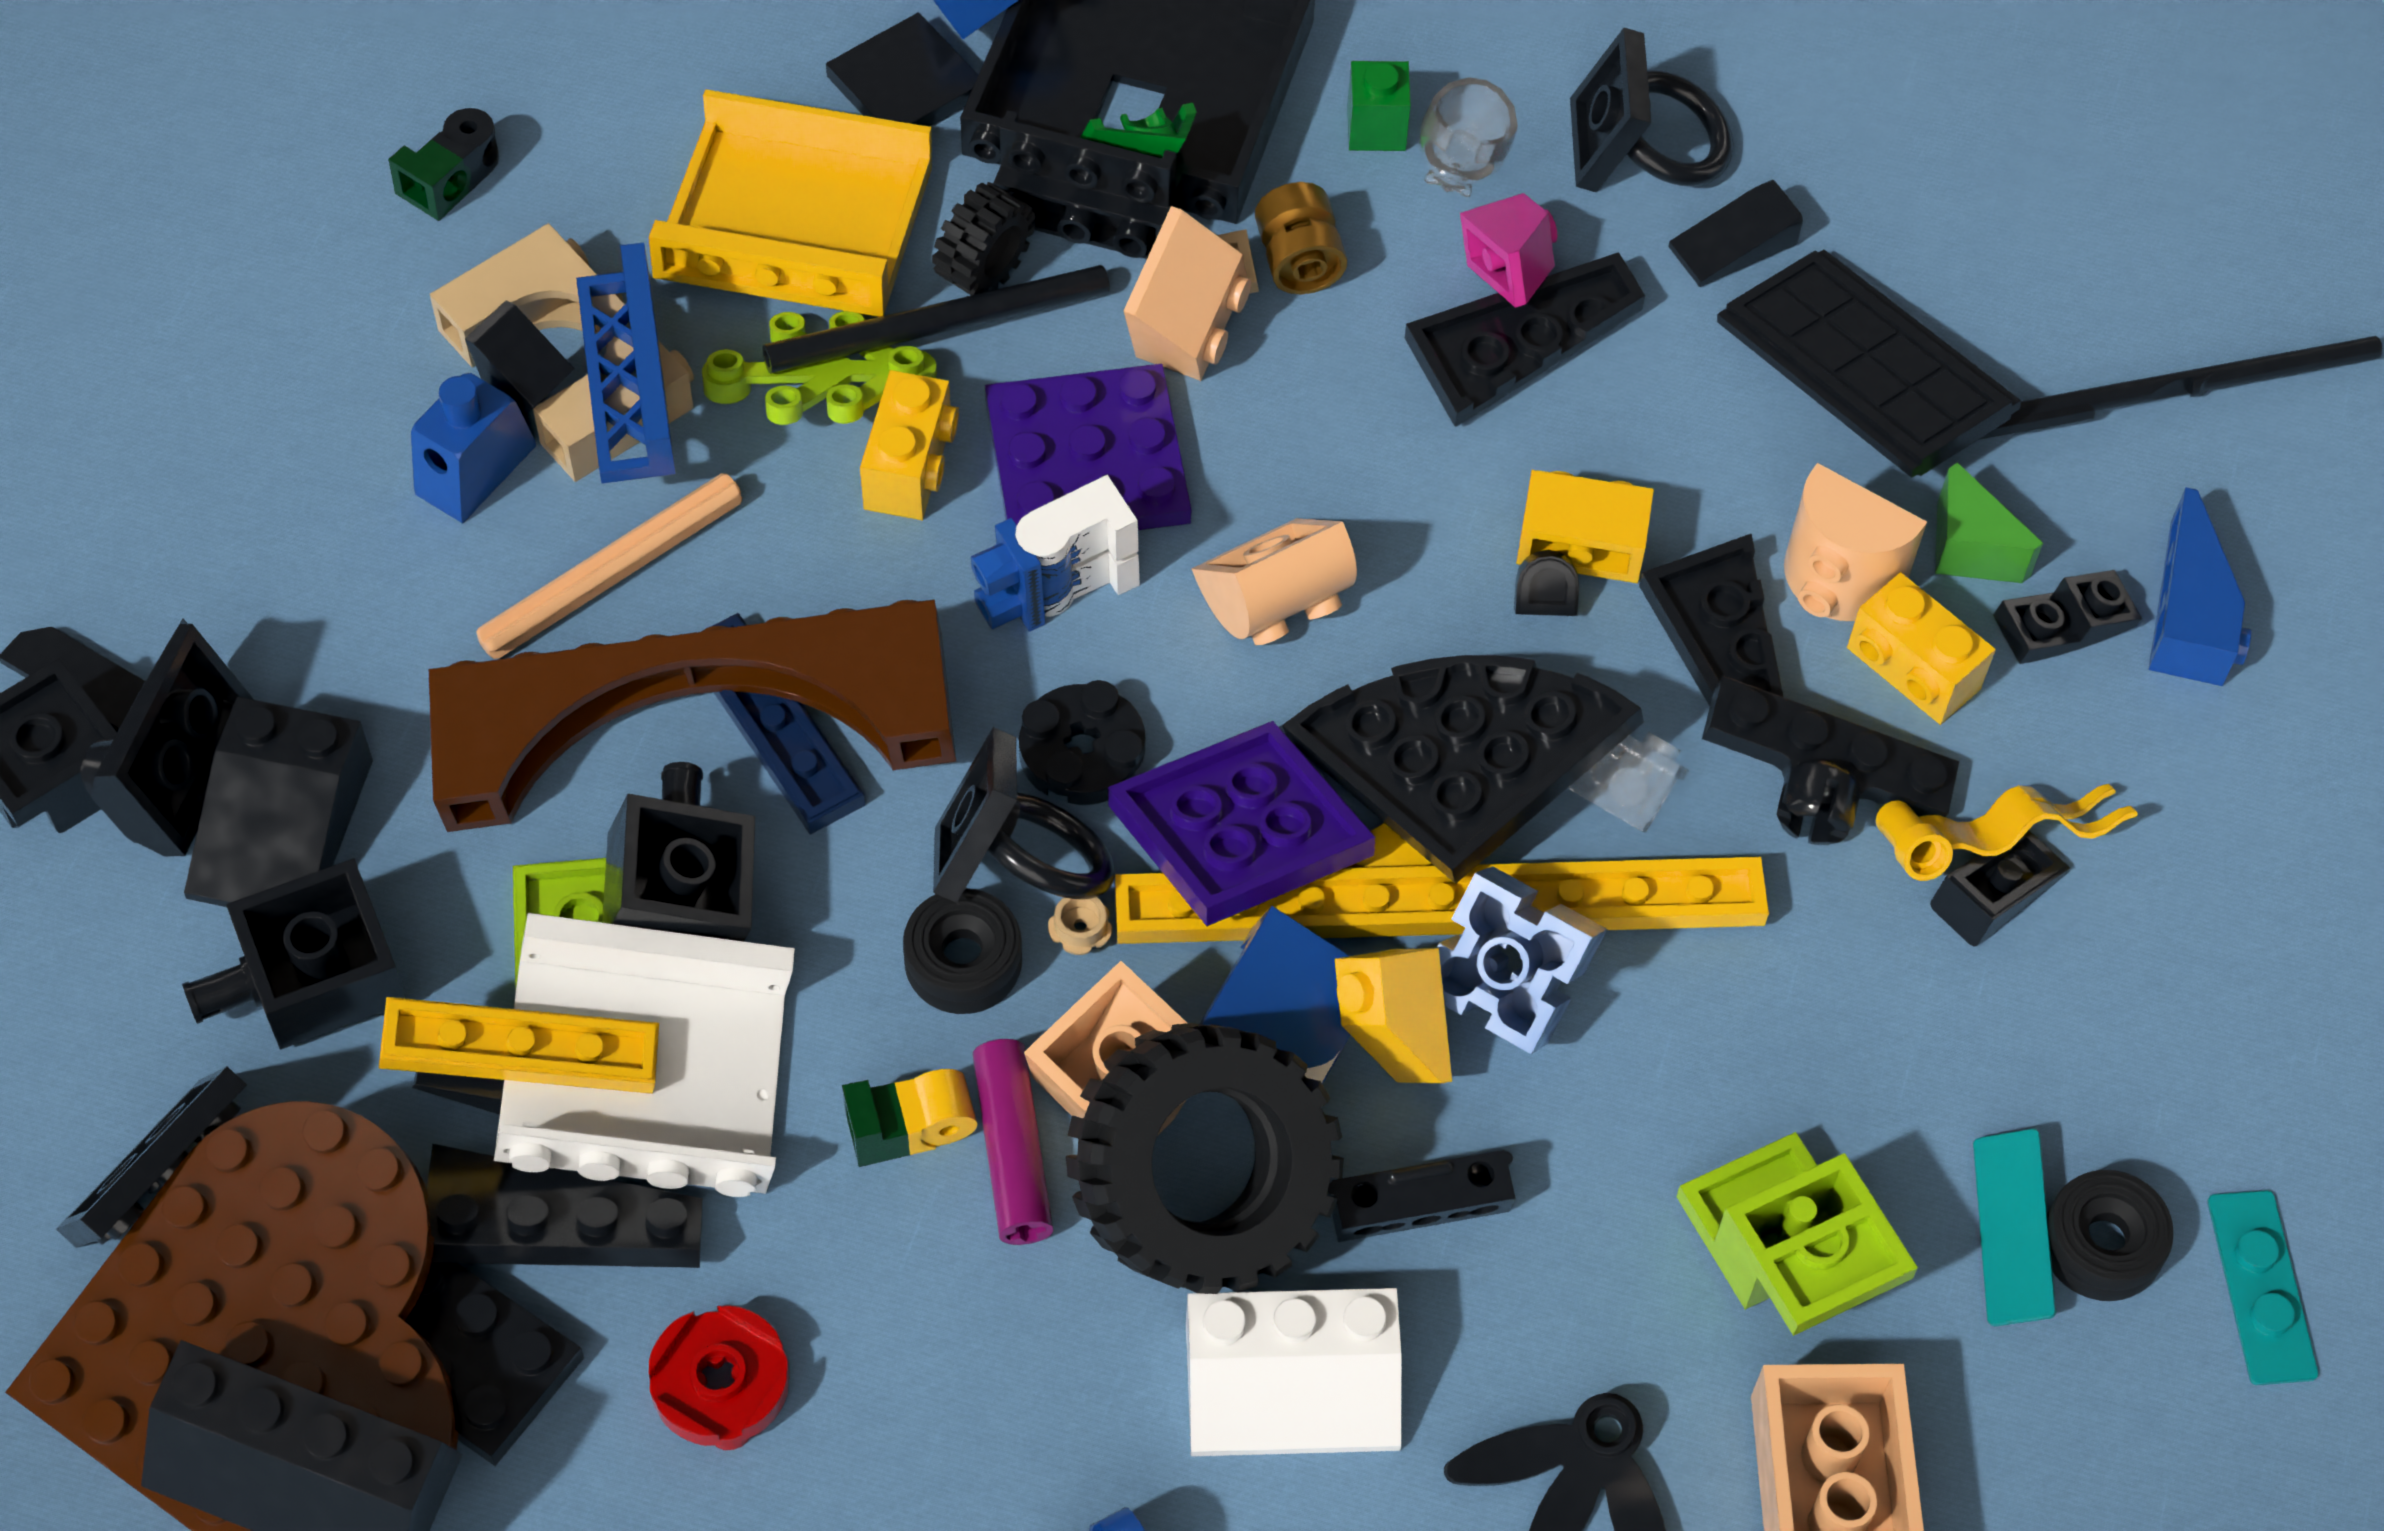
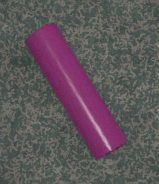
M997 1039L979 1045L972 1055L1000 1240L1006 1244H1031L1049 1237L1053 1233V1223L1029 1068L1024 1054L1026 1049L1025 1045L1018 1040Z

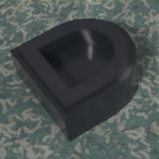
M1552 550L1537 551L1526 557L1519 566L1516 575L1515 614L1577 616L1579 581L1576 568L1571 560L1562 553Z

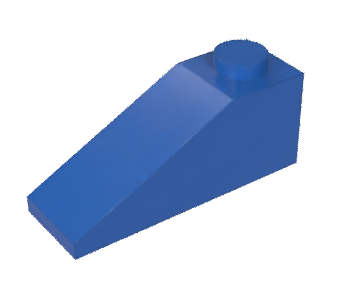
M2185 487L2170 524L2148 670L2223 686L2232 665H2243L2251 640V629L2242 627L2245 601L2197 489Z

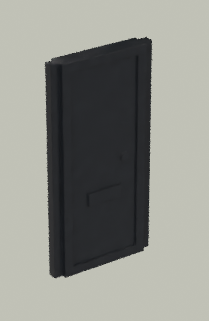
M1825 249L1820 252L1815 250L1727 303L1726 309L1717 314V323L1911 478L1916 475L1921 477L2011 419V414L2018 411L2021 406L2019 398Z

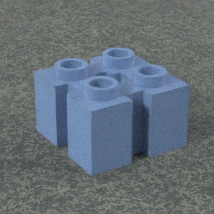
M1491 866L1474 874L1451 918L1452 921L1465 927L1461 937L1458 935L1440 942L1437 946L1440 955L1444 1004L1447 1008L1460 1015L1478 1006L1492 1013L1485 1029L1522 1050L1533 1054L1549 1043L1572 999L1558 991L1561 982L1569 984L1585 974L1608 929L1563 904L1545 912L1534 908L1531 905L1538 893L1537 890ZM1511 946L1516 948L1523 961V967L1513 972L1509 971L1506 968L1509 963V957L1501 952L1502 947L1504 949Z

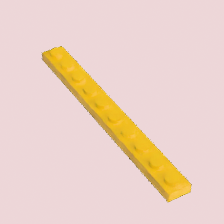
M1761 857L1478 864L1456 884L1435 866L1344 868L1209 926L1203 923L1163 873L1115 874L1117 944L1243 941L1252 927L1271 906L1321 938L1458 935L1463 933L1465 927L1452 921L1451 918L1474 874L1491 866L1537 890L1538 893L1531 905L1534 908L1545 912L1563 904L1608 930L1765 926L1769 910Z

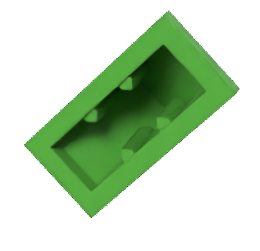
M1958 462L1948 468L1937 502L1935 574L2023 583L2029 579L2043 542Z

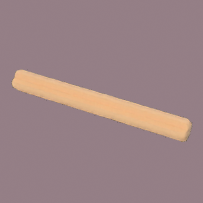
M721 473L480 626L476 633L481 647L492 659L503 657L740 505L742 496L739 486L726 473Z

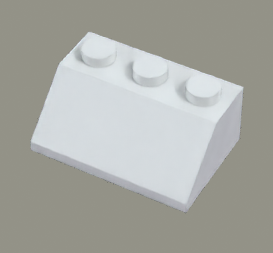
M1397 1288L1228 1292L1218 1294L1190 1293L1187 1295L1186 1343L1191 1456L1400 1451L1401 1339Z

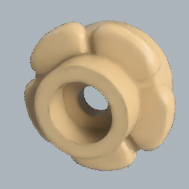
M1097 897L1085 900L1062 898L1055 908L1054 916L1050 917L1048 921L1049 935L1054 942L1063 944V949L1070 954H1088L1093 947H1103L1109 941L1112 934V924L1108 922L1110 912ZM1078 922H1083L1087 927L1084 930H1077L1074 925Z

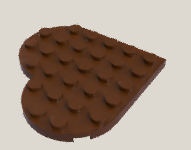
M311 1101L275 1103L253 1109L227 1121L201 1140L183 1159L5 1393L191 1531L252 1530L141 1486L149 1409L181 1340L439 1440L457 1451L458 1432L455 1430L454 1406L451 1395L453 1388L449 1376L431 1345L417 1330L405 1321L416 1305L430 1271L434 1249V1237L431 1235L430 1211L427 1200L429 1195L417 1167L401 1146L376 1124L345 1108L326 1103Z

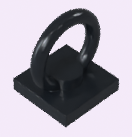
M1624 27L1570 97L1575 182L1578 188L1597 192L1626 154L1635 164L1650 175L1664 182L1679 186H1699L1710 183L1718 178L1730 163L1733 152L1732 133L1720 107L1704 90L1688 79L1667 71L1647 70L1645 36L1642 32ZM1649 93H1659L1678 100L1700 119L1710 140V151L1704 160L1697 163H1684L1673 160L1655 150L1642 137V134L1651 124Z
M993 727L935 826L933 893L957 903L986 852H989L999 864L1013 875L1047 893L1078 900L1092 899L1103 895L1112 886L1115 878V865L1109 850L1092 829L1068 811L1036 796L1017 792L1016 737ZM1018 818L1040 825L1069 843L1084 858L1089 867V873H1071L1044 863L1021 848L1010 838Z

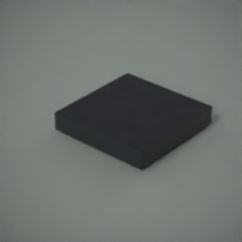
M919 12L826 63L827 77L863 116L928 127L965 107L978 77V74Z

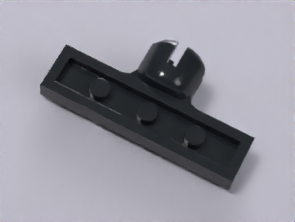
M1724 675L1714 688L1702 736L1703 740L1772 764L1781 770L1784 783L1776 815L1783 830L1796 839L1800 834L1803 816H1813L1808 836V843L1830 845L1845 839L1849 830L1854 826L1859 799H1868L1882 805L1900 800L1907 803L1918 817L1926 815L1946 817L1949 814L1959 761Z

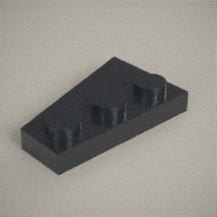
M1752 533L1642 572L1639 584L1641 591L1709 706L1714 688L1723 675L1784 697L1772 635L1767 631L1763 611L1764 594L1761 579L1757 580L1754 565L1755 548Z

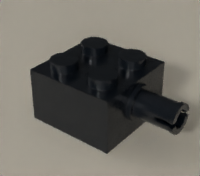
M673 762L665 765L661 772L662 799L627 794L608 831L602 923L745 941L752 927L755 816L700 806L701 780H703L702 769L689 762Z
M354 858L227 903L229 915L244 956L239 957L240 964L192 982L182 983L197 1024L203 1022L204 1019L254 1001L257 1007L263 1006L280 1050L385 1011L386 997L407 999L394 960Z

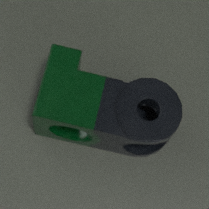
M476 108L457 110L444 121L443 131L434 136L419 151L414 152L405 145L402 146L388 159L395 194L437 221H440L497 166L499 151L492 118L486 112Z

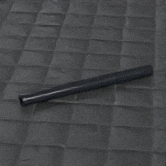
M1097 265L763 344V358L770 374L1108 294L1110 290L1109 279L1104 266Z

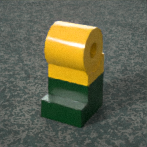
M955 1069L933 1070L914 1079L871 1088L869 1080L842 1085L845 1115L859 1167L934 1150L937 1146L962 1140L972 1134L978 1125L965 1076L962 1072Z

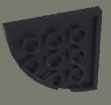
M1461 655L1433 658L1391 668L1392 676L1368 683L1354 690H1351L1349 684L1307 706L1282 726L1285 735L1303 754L1456 884L1642 725L1644 720L1641 707L1616 690L1588 676L1576 673L1574 678L1561 673L1539 669L1536 667L1535 661L1530 659L1497 655Z

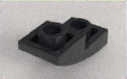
M2115 570L2065 577L2053 593L2003 600L1993 614L2019 664L2059 656L2099 643L2137 626L2142 620Z

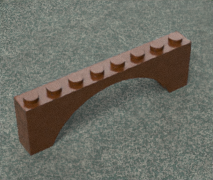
M935 599L919 602L916 600H901L890 606L861 610L842 608L833 610L825 615L796 619L777 617L765 623L738 627L712 626L701 632L672 636L653 634L636 641L607 645L588 643L571 650L542 654L538 652H523L515 655L513 658L484 662L465 660L453 663L447 667L428 669L433 802L447 832L511 824L522 801L535 782L556 759L576 742L600 726L640 707L691 694L731 690L734 692L772 695L808 705L840 720L864 737L881 754L892 770L956 762L942 632Z

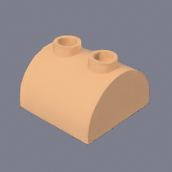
M1817 463L1805 482L1785 554L1784 573L1787 583L1798 598L1800 605L1810 614L1839 621H1855L1859 607L1901 572L1909 578L1927 521Z
M1301 518L1285 523L1191 569L1202 595L1222 626L1238 639H1245L1251 636L1255 645L1267 644L1285 636L1289 632L1285 619L1303 610L1310 620L1323 617L1338 610L1342 606L1338 593L1352 587L1357 577L1355 554L1343 521Z

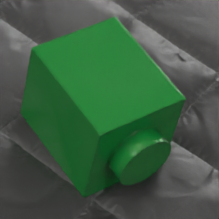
M1351 61L1347 103L1349 151H1406L1411 107L1409 61Z

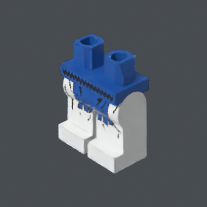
M1108 475L1029 512L1021 518L1018 525L1015 524L1012 518L996 524V545L971 556V567L976 580L981 586L974 590L975 603L992 630L1020 617L1030 632L1045 625V616L1051 617L1061 614L1070 607L1073 599L1110 583L1117 595L1140 586L1139 555L1137 554L1139 551L1138 520Z

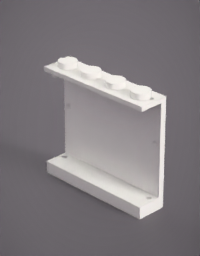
M528 913L521 947L514 1009L659 1023L655 1086L653 1094L504 1080L494 1161L512 1163L513 1168L525 1172H542L549 1168L578 1171L585 1178L598 1181L612 1180L622 1176L647 1179L651 1185L664 1189H677L688 1184L713 1187L719 1193L731 1197L749 1196L750 1192L766 1194L776 1164V1157H771L784 1001L793 972L795 948Z

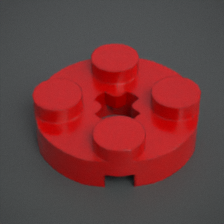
M717 1306L718 1312H705L698 1316H695L693 1311L672 1322L660 1335L651 1351L649 1358L651 1398L661 1420L679 1437L703 1446H716L722 1450H735L742 1447L750 1437L766 1429L781 1411L789 1391L790 1370L788 1360L776 1330L758 1314L737 1306ZM725 1362L734 1365L731 1371L734 1382L727 1388L720 1387L717 1390L707 1388V1378L702 1374V1371L707 1366L719 1369Z

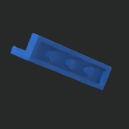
M644 242L620 245L623 272L576 278L602 484L676 474L652 289ZM626 293L627 303L612 318L592 305V297ZM629 321L631 329L625 326ZM595 325L601 328L597 334L595 330ZM614 336L633 347V351L619 366L598 354ZM635 369H636L637 378H636L635 376L631 375V373H632ZM601 373L607 376V378L603 382L601 379ZM620 385L639 395L640 398L625 415L604 403ZM641 418L643 422V427L637 424ZM607 422L614 425L609 431L607 429ZM628 434L646 445L648 457L611 461L610 451Z

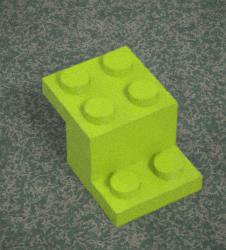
M1796 1132L1679 1186L1676 1196L1744 1309L1746 1310L1770 1298L1793 1336L1913 1279L1918 1269L1847 1155L1843 1153L1817 1165Z

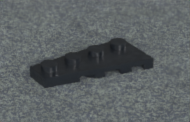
M1617 252L1547 276L1525 305L1515 308L1499 293L1407 323L1404 338L1453 425L1457 427L1643 309L1645 294L1620 253Z
M432 1143L427 1181L431 1235L434 1237L431 1263L700 1268L703 1198L614 1180H591L581 1176L579 1173L549 1168L542 1172L520 1171L513 1168L512 1163L494 1161V1156Z

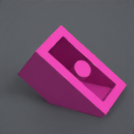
M1524 193L1461 212L1460 218L1467 266L1515 308L1527 304L1555 267L1552 244L1556 243L1558 235L1551 213L1547 209H1543Z

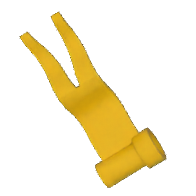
M2110 784L2101 785L2080 800L2062 805L2053 804L2031 786L2018 785L2005 791L1985 815L1971 822H1957L1941 815L1918 817L1907 803L1895 800L1886 803L1880 808L1876 816V826L1893 845L1895 858L1907 874L1913 879L1928 881L1937 878L1946 871L1952 861L1953 849H1965L1981 856H1997L2010 850L2033 824L2044 819L2058 820L2078 837L2093 839L2105 835L2123 821L2136 817L2138 812L2132 806L2118 808L2098 821L2086 824L2070 822L2067 819H2076L2086 814L2101 800L2115 794L2116 790Z

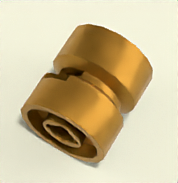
M1295 182L1277 187L1261 198L1255 207V219L1262 243L1266 247V257L1271 275L1278 289L1289 294H1309L1330 287L1339 280L1347 268V257L1340 234L1335 228L1334 214L1325 190L1314 183Z

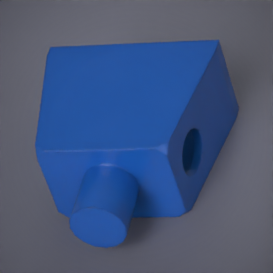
M472 373L454 376L445 380L439 387V399L414 423L411 430L415 495L462 524L536 447V441L516 401Z

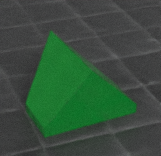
M1193 103L1183 104L1173 122L1166 117L1163 108H1158L1150 116L1137 121H1129L1127 114H1121L1120 121L1124 130L1105 128L1101 118L1090 119L1080 138L1162 158L1165 150L1179 152L1188 136L1197 111Z

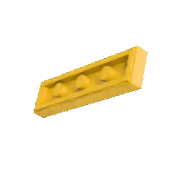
M386 997L379 1069L653 1094L656 1078L659 1023Z

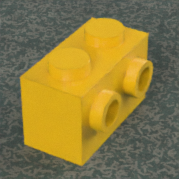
M893 370L889 371L860 465L864 510L923 521L931 491L938 492L942 483L945 457L942 454L946 442L952 443L954 441L958 427L959 407L950 406L948 380Z
M1532 469L1516 564L1521 565L1526 557L1537 551L1552 550L1568 557L1576 568L1577 574L1638 584L1646 548L1654 489L1635 486L1626 481L1608 482L1577 477L1563 471L1545 472Z
M1901 572L1859 607L1847 645V649L1939 725L1943 724L1981 690L1996 651L1987 641Z

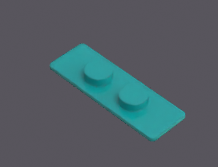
M2028 1129L1977 1138L1973 1143L1987 1321L1991 1326L1997 1327L2051 1319L2056 1315L2040 1133L2036 1129Z
M2253 1191L2210 1195L2207 1204L2250 1382L2254 1385H2269L2316 1380L2318 1369L2274 1194L2271 1191Z

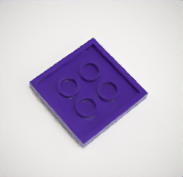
M1163 364L985 385V401L1006 520L1012 518L1015 524L1018 525L1021 518L1029 512L1108 475L1138 520V530L1191 524L1192 509Z
M1274 721L1108 787V806L1206 926L1374 856L1375 836Z

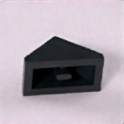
M507 300L465 338L481 379L514 399L522 415L535 408L575 369L515 304Z

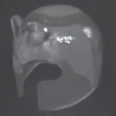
M1468 77L1449 82L1434 95L1419 128L1420 150L1430 168L1424 179L1426 183L1440 185L1445 192L1456 191L1464 197H1470L1472 184L1484 180L1500 170L1509 156L1518 127L1515 107L1501 88L1487 80Z

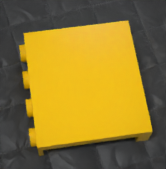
M705 89L703 94L705 123L667 222L654 221L649 234L653 278L877 317L884 316L932 171L931 127Z

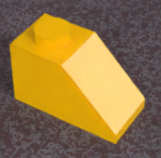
M1439 948L1391 949L1336 958L1337 998L1339 1001L1341 1026L1397 1083L1452 1082Z

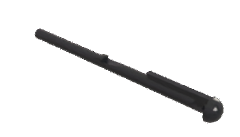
M2371 336L2021 401L2020 409L2011 414L2010 420L1980 439L2094 419L2095 411L2183 394H2190V397L2203 395L2211 389L2374 360L2382 355V343L2377 336Z

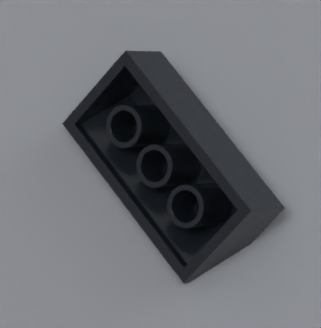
M181 1340L149 1409L141 1486L252 1531H430L463 1454L439 1440Z

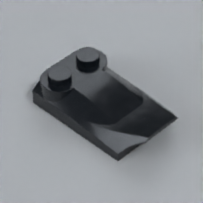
M182 618L149 674L115 738L101 739L94 742L86 751L81 765V779L90 797L126 838L164 857L186 856L198 831L215 750L237 696L253 699L192 623L188 624L184 618Z

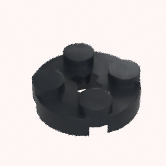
M1096 680L1088 684H1073L1059 687L1044 694L1038 700L1029 703L1023 710L1022 726L1019 733V758L1022 769L1031 784L1046 795H1048V790L1057 795L1067 796L1068 803L1076 805H1093L1108 801V787L1134 777L1135 772L1141 766V761L1143 763L1146 742L1144 724L1134 706L1128 700L1121 697L1115 686L1107 681ZM1076 735H1088L1095 739L1092 741L1093 751L1083 754L1079 747L1067 748L1065 744L1071 742L1072 737Z

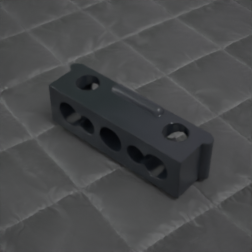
M1500 1150L1332 1180L1329 1183L1327 1195L1337 1198L1332 1212L1338 1242L1509 1212L1516 1199L1509 1171L1513 1156L1508 1151Z

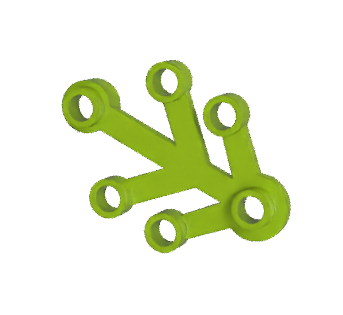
M782 312L774 315L769 321L771 342L807 334L805 320L800 314ZM838 312L829 319V329L864 321V317L854 312ZM886 346L858 353L867 360H850L844 356L770 374L765 362H746L740 353L724 349L715 351L708 356L707 362L702 367V382L704 395L709 400L720 404H732L742 401L750 394L751 384L804 383L798 388L787 385L777 386L766 393V415L771 422L779 425L795 423L801 419L804 411L826 398L828 417L834 422L848 424L859 420L866 409L881 400L890 370L936 378L937 366L935 359L929 353L916 347L901 346L894 349ZM851 382H866L860 387L849 384Z

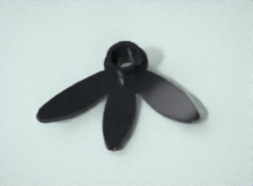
M1602 1393L1587 1399L1578 1408L1574 1416L1573 1425H1541L1505 1432L1471 1446L1448 1461L1444 1466V1475L1449 1482L1465 1486H1497L1515 1483L1536 1477L1560 1465L1563 1466V1470L1556 1477L1542 1499L1529 1531H1583L1593 1512L1601 1488L1606 1490L1609 1514L1614 1531H1666L1661 1511L1649 1483L1640 1467L1631 1457L1638 1449L1643 1436L1641 1416L1637 1408L1628 1399L1617 1394ZM1611 1417L1620 1423L1622 1432L1618 1439L1613 1442H1603L1596 1437L1594 1428L1600 1419Z

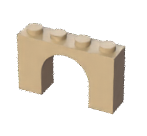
M548 223L430 293L438 331L471 367L476 365L465 338L506 300L515 304L538 330L562 327L583 331L576 278L597 274L589 267L587 257L577 242L571 238L565 241ZM621 293L592 297L593 307L611 318L625 305ZM630 321L625 325L629 329H631ZM595 325V330L597 334L601 328ZM614 336L606 345L607 350L603 358L619 366L633 351V347ZM659 342L669 423L694 408L690 382L694 380V375L681 353L677 350L669 352ZM635 369V370L631 373V375H633V376H635V377L637 378L636 369ZM601 373V379L603 382L607 378V376ZM587 374L533 408L540 444L574 482L599 468ZM620 385L604 403L625 415L640 398L639 395ZM641 418L637 424L643 427V422ZM607 422V429L609 431L614 425ZM626 434L610 451L611 460L640 441Z

